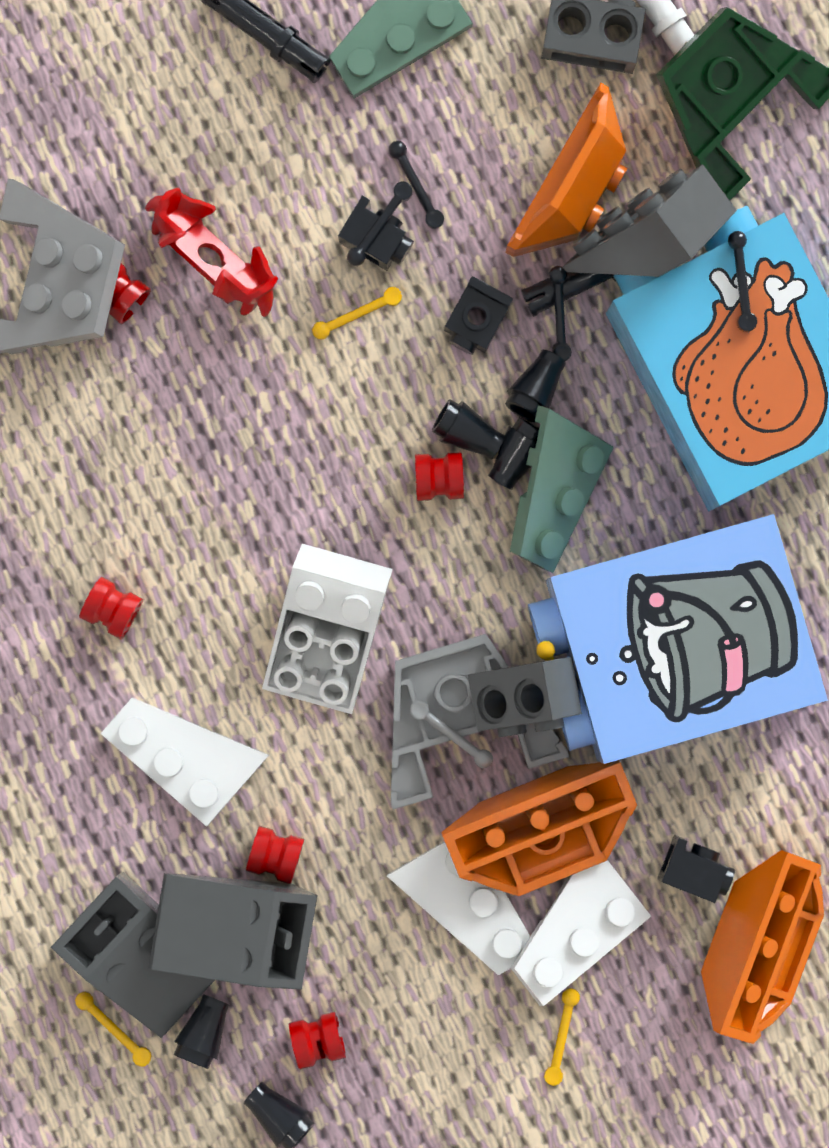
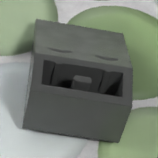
M703 164L687 174L682 169H679L658 185L659 191L653 193L650 188H647L627 203L626 206L629 209L622 212L618 206L600 218L596 223L600 230L598 232L595 229L590 231L572 246L577 253L563 268L567 272L660 277L692 259L737 210Z
M121 872L60 936L51 948L87 982L162 1038L215 980L156 971L148 968L159 904L128 875Z
M164 873L148 968L156 971L255 987L302 990L318 895L294 884Z

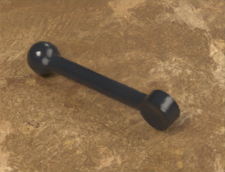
M393 141L389 146V154L393 158L398 159L427 214L426 224L433 229L441 227L444 222V216L441 211L435 210L406 156V145L402 141Z
M401 181L395 185L394 197L358 247L348 251L347 260L351 265L359 266L364 263L366 258L365 252L399 204L411 198L412 187L409 183Z
M734 231L728 237V244L734 249L741 315L737 319V326L743 332H750L757 326V317L751 313L743 251L747 238L743 232Z
M555 266L549 272V279L554 283L557 341L552 347V352L560 356L564 361H567L572 353L571 348L566 343L563 283L567 279V271L562 266Z

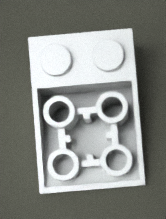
M302 544L292 567L262 689L352 714L393 569Z

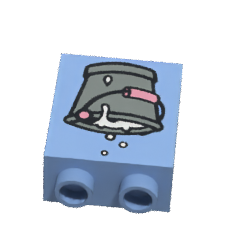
M774 514L550 577L545 580L550 598L528 604L537 643L550 641L555 646L554 656L566 653L567 657H572L582 714L563 718L564 727L562 731L568 749L571 751L593 745L597 761L603 764L828 701Z

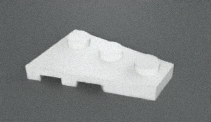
M131 698L100 733L206 827L269 756V754L210 731L135 698Z
M445 841L387 874L390 880L497 975L504 973L512 967L530 938V934L505 892L490 888L473 880L468 881L459 878Z
M607 860L570 875L558 891L557 898L543 920H540L512 965L511 970L539 1006H545L647 921L651 915Z

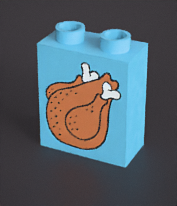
M742 207L737 209L730 219L704 245L707 252L691 261L670 270L660 277L614 275L623 295L612 301L606 316L708 512L829 450V298L785 213L758 226L749 207ZM734 231L743 232L747 238L743 251L751 313L757 317V326L750 332H743L737 326V319L741 315L734 249L728 244V237Z

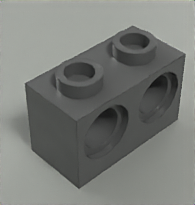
M551 0L541 59L633 74L637 63L646 8L635 7L636 3L633 0H608V2L600 0ZM565 17H574L581 22L583 30L574 35L566 34L560 29L558 22ZM610 25H620L626 29L629 38L624 42H613L607 38L604 29Z
M572 657L468 675L478 731L497 729L498 737H506L527 733L526 724L534 723L536 732L563 728V718L582 714Z

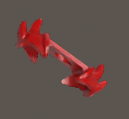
M178 187L166 191L164 195L155 196L149 200L145 209L148 212H155L151 231L154 235L160 234L158 243L161 248L170 245L214 285L213 295L219 297L227 304L234 300L242 302L241 315L249 314L258 305L261 315L263 317L268 316L274 301L273 287L278 277L272 274L260 246L253 247L251 263L242 261L203 225L201 218L214 213L216 207L202 200L193 199L182 194L181 189ZM207 247L214 250L220 256L223 267L220 268L217 265H210L204 262L199 257L198 249Z

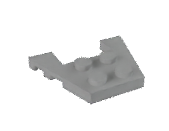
M8 179L0 211V220L13 225L37 228L38 232L17 320L0 319V354H17L26 352L27 348L43 345L53 347L103 337L125 244L75 216L53 201L43 197L26 185L14 179Z
M486 634L395 661L391 806L393 810L433 798L420 750L451 741L424 719H415L411 715L410 707L414 702H425L430 713L462 737L481 732L477 729L468 675L509 667ZM534 723L526 724L527 733L518 734L528 769L569 757L567 749L553 730L536 732Z

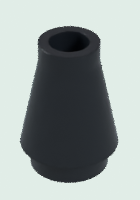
M541 350L537 359L507 390L509 398L505 404L508 409L527 421L535 422L538 405L550 409L560 374L566 365L565 361L551 351Z
M451 399L442 408L432 428V432L440 436V442L484 455L489 459H493L497 454L505 436L495 430L464 401L458 404Z
M520 417L514 426L508 425L494 466L488 476L502 486L512 490L517 481L532 467L526 464L530 447L536 448L539 428Z
M203 994L200 1004L174 1041L178 1044L174 1055L209 1069L212 1059L218 1060L225 1017L230 1005Z
M263 1082L251 1092L243 1103L252 1111L277 1148L281 1145L284 1148H295L315 1124L307 1116L308 1110L273 1091Z

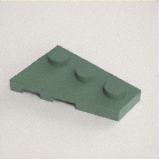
M377 0L329 57L350 94L355 99L472 28L473 23L459 0Z
M538 405L535 422L540 423L536 448L530 447L526 465L532 466L527 492L520 496L510 552L537 567L553 573L614 447L553 410Z

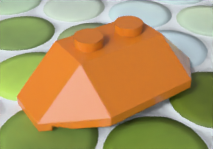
M600 82L507 244L505 253L516 257L577 240L583 229L590 232L595 228L597 221L605 210L597 205L606 189L613 193L616 191L628 169L621 165L626 148L608 86Z
M619 760L606 764L598 762L567 766L479 802L441 833L459 878L468 881L473 880L490 888L521 896L607 861L629 817L632 816L636 809L637 803Z
M780 850L733 883L701 969L713 1031L754 1044L761 1037V1031L772 1025L792 1003L824 917L823 892L819 880L821 864Z

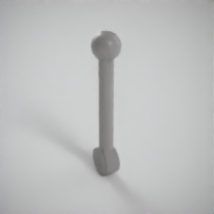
M416 701L411 705L410 713L415 719H424L474 757L475 764L478 767L487 768L492 764L493 756L490 751L479 750L430 713L425 702Z

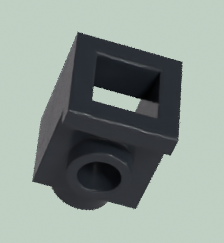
M362 195L338 235L339 243L348 249L357 248L384 210L378 209L376 214L371 212L370 200ZM393 215L389 218L365 252V259L388 271L393 261L401 265L414 243V240L408 238L406 232L400 229L403 223Z
M472 276L444 327V331L451 335L448 342L473 355L476 349L485 353L509 311L513 298ZM474 309L483 311L486 316L484 323L481 325L471 324L467 317L470 311Z
M674 835L657 879L662 883L713 903L716 902L718 894L725 896L733 881L735 869L717 862L720 853L694 843L691 851L686 850L685 847L688 841Z

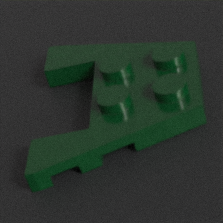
M728 7L720 8L656 74L695 167L697 168L703 164L729 201L751 178L724 149L721 142L784 77L813 109H820L829 99V68L816 61L815 57L805 51L797 50L777 38V35Z

